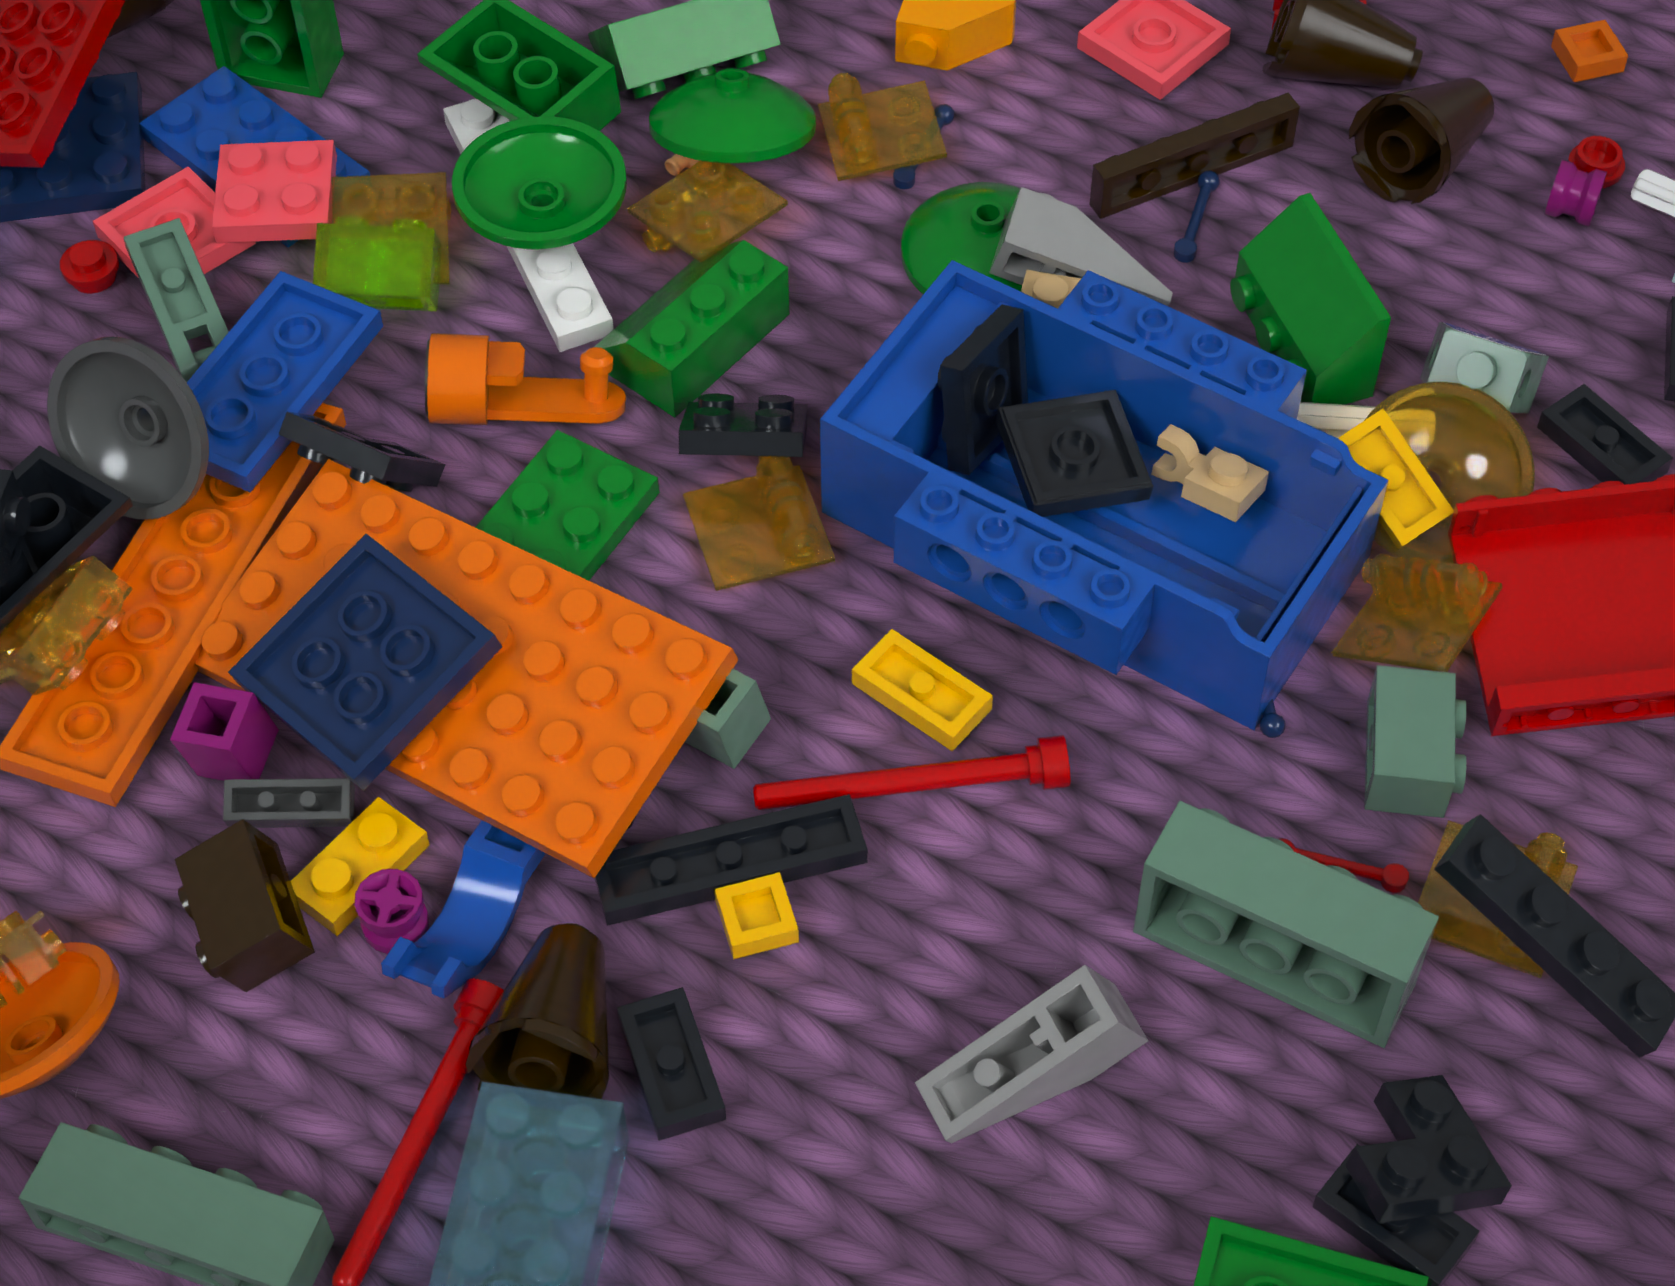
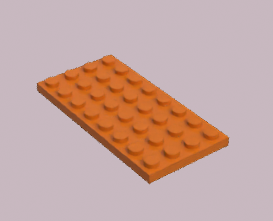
M328 459L222 602L223 608L216 622L210 625L203 633L201 640L203 648L195 662L199 668L198 672L231 689L246 691L234 680L228 671L365 534H368L491 631L502 645V648L385 769L582 873L595 878L698 723L697 719L703 710L707 709L725 682L726 677L738 662L733 648L373 479L365 484L356 481L350 477L351 469Z

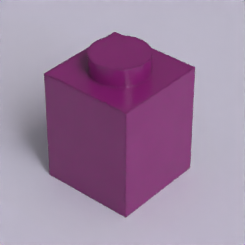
M194 682L170 741L197 776L222 781L260 779L279 729L253 692Z

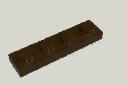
M1285 93L1093 164L1089 205L1098 217L1102 219L1198 183V177L1202 172L1212 170L1219 175L1291 148L1294 143L1300 106L1289 93Z

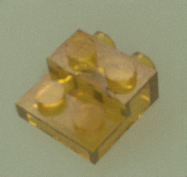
M94 555L70 565L1 632L0 684L14 679L34 696L58 687L62 690L68 688L86 668L88 660L84 656L94 639L97 638L99 641L105 639L122 621L125 615V611L121 609L123 601L133 588Z

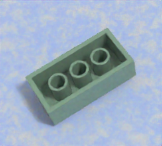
M1179 801L1144 863L1133 932L1385 1049L1415 987L1439 916L1424 910L1419 903L1409 897L1397 894L1391 895L1359 881L1355 875L1344 868L1334 865L1326 866L1294 852L1289 845L1279 839L1261 837L1236 826L1214 810L1198 809L1183 801Z

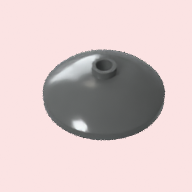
M110 336L90 340L75 347L62 358L52 375L47 397L49 427L59 456L130 497L133 506L123 515L134 519L161 518L180 509L192 500L200 489L206 475L209 459V441L200 405L181 374L153 349L123 337Z

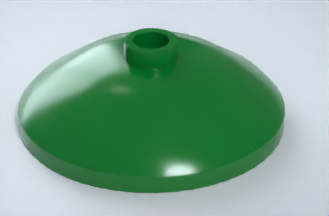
M731 68L695 78L664 95L650 111L649 130L652 138L660 146L687 158L716 163H749L788 155L805 146L815 134L816 114L808 102L790 88L767 77Z
M552 116L517 119L486 131L465 148L455 164L452 175V192L455 206L467 225L481 236L493 242L527 250L558 248L592 235L615 216L622 205L627 188L626 167L623 157L616 145L607 136L585 123Z
M996 182L967 183L943 190L919 205L907 220L901 238L902 264L912 284L924 294L951 260L1021 292L1022 285L989 273L1006 218L1020 188Z

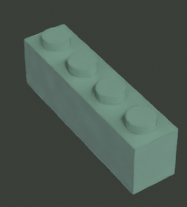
M60 1122L18 1198L38 1229L203 1286H313L335 1240L322 1206L305 1194L293 1190H284L281 1196L257 1188L250 1178L228 1168H218L214 1174L193 1167L186 1157L172 1149L154 1146L149 1152L128 1145L127 1141L115 1131L96 1124H90L84 1130Z

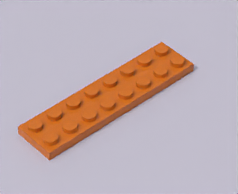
M322 403L312 415L342 428L346 426L342 408ZM291 441L251 493L206 474L200 489L185 506L161 518L144 519L1 743L0 770L116 807L198 672L199 668L195 662L203 648L201 644L203 633L210 625L216 622L223 608L222 602L310 485L322 464L298 455L297 451L300 444Z

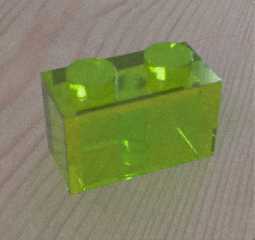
M353 216L336 217L334 224L317 223L313 284L375 309L438 312L442 244L435 229L427 228V224L419 220L397 219L392 222V226H370L369 221L363 218Z

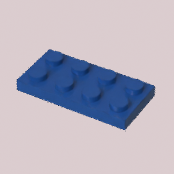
M225 66L139 123L144 140L181 168L190 167L214 192L216 189L220 144L326 140ZM335 147L337 163L333 215L373 187L370 171L337 147ZM282 240L280 242L289 248L298 240Z
M280 271L187 381L200 405L207 428L209 459L206 474L251 493L292 441L278 435L286 412L313 415L382 329L383 322L380 310Z

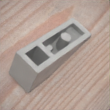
M1024 187L1020 188L1006 218L990 268V274L1023 285L1026 270L1082 278L1089 270L1166 306L1170 304L1173 292L1077 207L1059 201L1049 194L1037 193Z
M1083 965L917 1080L915 1084L945 1141L952 1144L1094 1079L1148 1042V1039L1117 986L1087 965Z

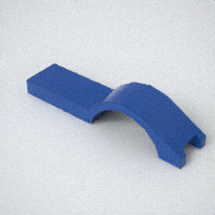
M481 820L464 845L461 865L454 886L441 913L430 929L416 942L399 937L381 963L382 974L393 979L403 976L431 987L432 994L443 999L464 985L466 980L478 975L497 952L514 919L522 899L525 884L546 853Z

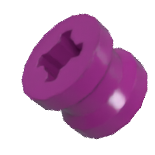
M1562 159L1548 199L1545 215L1555 218L1562 214L1573 216L1578 224L1589 227L1607 172L1599 169L1589 173L1577 170L1574 162Z
M383 869L370 874L360 883L355 893L354 906L360 919V926L366 942L376 951L388 954L399 937L416 942L428 931L429 915L424 904L423 892L418 880L410 873L399 869ZM400 909L403 910V914L400 917L390 921L392 914L397 913Z

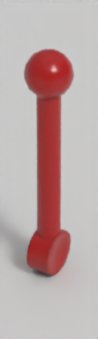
M1279 838V840L1289 845L1294 852L1323 865L1338 866L1348 870L1353 875L1380 881L1382 887L1391 893L1402 892L1408 883L1409 872L1403 865L1392 863L1383 869L1295 848L1290 840Z

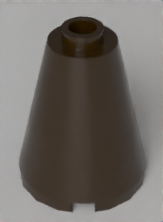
M1283 0L1265 53L1274 56L1275 61L1264 64L1262 71L1264 74L1280 78L1397 89L1403 80L1411 82L1414 79L1423 51L1415 48L1417 42L1415 35L1359 0Z
M1465 77L1388 93L1372 99L1357 111L1349 128V139L1354 137L1357 154L1351 157L1355 170L1366 186L1384 200L1395 203L1401 199L1412 201L1411 204L1421 203L1441 189L1491 122L1494 115V101L1489 90L1478 80Z
M566 923L544 929L471 1041L466 1061L467 1071L469 1074L473 1069L480 1078L477 1090L487 1100L507 1112L534 1120H550L552 1110L573 1109L571 1118L583 1116L601 1103L609 1081L605 952L599 938L585 927Z

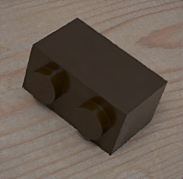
M242 819L175 858L183 886L178 888V896L183 908L194 920L200 941L195 946L197 956L202 966L212 977H222L244 992H248L315 953L278 843L250 823Z

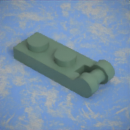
M177 218L123 238L125 247L171 352L177 371L187 382L229 331L181 220ZM208 333L213 346L192 353L187 341Z

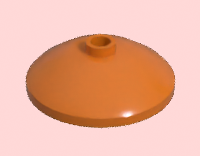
M83 942L60 943L26 953L0 966V1099L33 1089L56 1077L73 1064L101 1032L112 1013L120 985L118 970L103 949Z

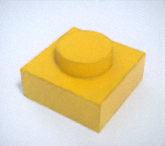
M780 872L715 889L716 905L733 960L799 942L798 926Z

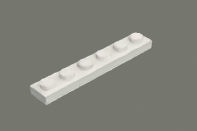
M478 99L443 108L446 126L460 154L472 141L486 131L509 122V119ZM573 243L544 250H527L507 246L559 352L602 339L614 330L613 319Z

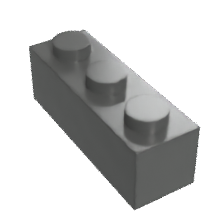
M349 778L224 780L223 821L228 827L242 819L255 828L347 827L354 820L355 785Z

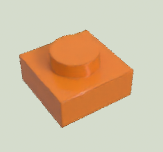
M1605 19L1555 30L1551 47L1573 82L1624 72L1628 54Z

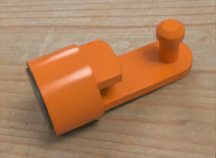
M431 333L430 339L427 341L425 412L431 424L487 425L488 420L607 423L622 416L626 408V395L621 387L608 381V374L613 370V356L603 348L593 347L581 354L580 369L584 372V379L524 377L525 349L520 342L490 341L489 335Z

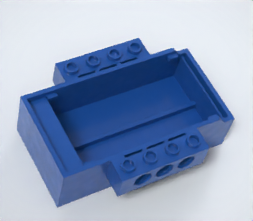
M951 260L820 419L822 513L893 548V562L1055 645L1115 675L1125 665L1254 731L1264 717L1263 713L1268 703L1272 699L1273 701L1276 699L1369 558L1389 480L1358 465L1353 460L1347 445L1340 439L1297 420L1307 369L1089 270L1057 309ZM1001 304L1023 309L1028 403L1116 390L1153 484L1150 499L1042 517L1027 509L1003 441L970 475L948 470L946 443L943 442L941 435L944 421L943 397L937 381L938 372L943 360L948 355H951L973 333L975 328L981 325ZM1170 424L1190 434L1196 441L1199 453L1205 456L1214 447H1217L1228 453L1238 455L1245 461L1269 471L1265 491L1237 522L1182 498L1183 484L1177 481H1165L1151 475L1153 465L1165 453L1172 455L1170 452L1157 446L1158 436Z

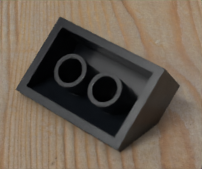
M40 445L12 470L23 496L30 502L31 522L26 534L19 536L11 556L9 579L4 586H0V631L133 506L130 497Z

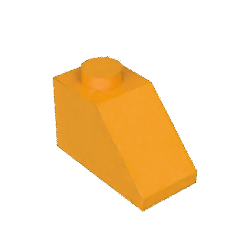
M903 0L896 19L895 61L948 71L1012 44L1015 32L1016 0Z

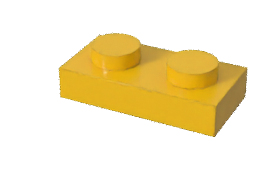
M1384 408L1338 438L1347 445L1353 460L1358 465L1389 480L1379 522L1398 549L1454 512Z
M893 629L852 668V684L952 752L992 710V694Z
M377 797L291 880L300 909L338 936L358 917L354 903L355 893L360 883L370 874L383 869H399L404 871L430 846L427 832L380 797Z

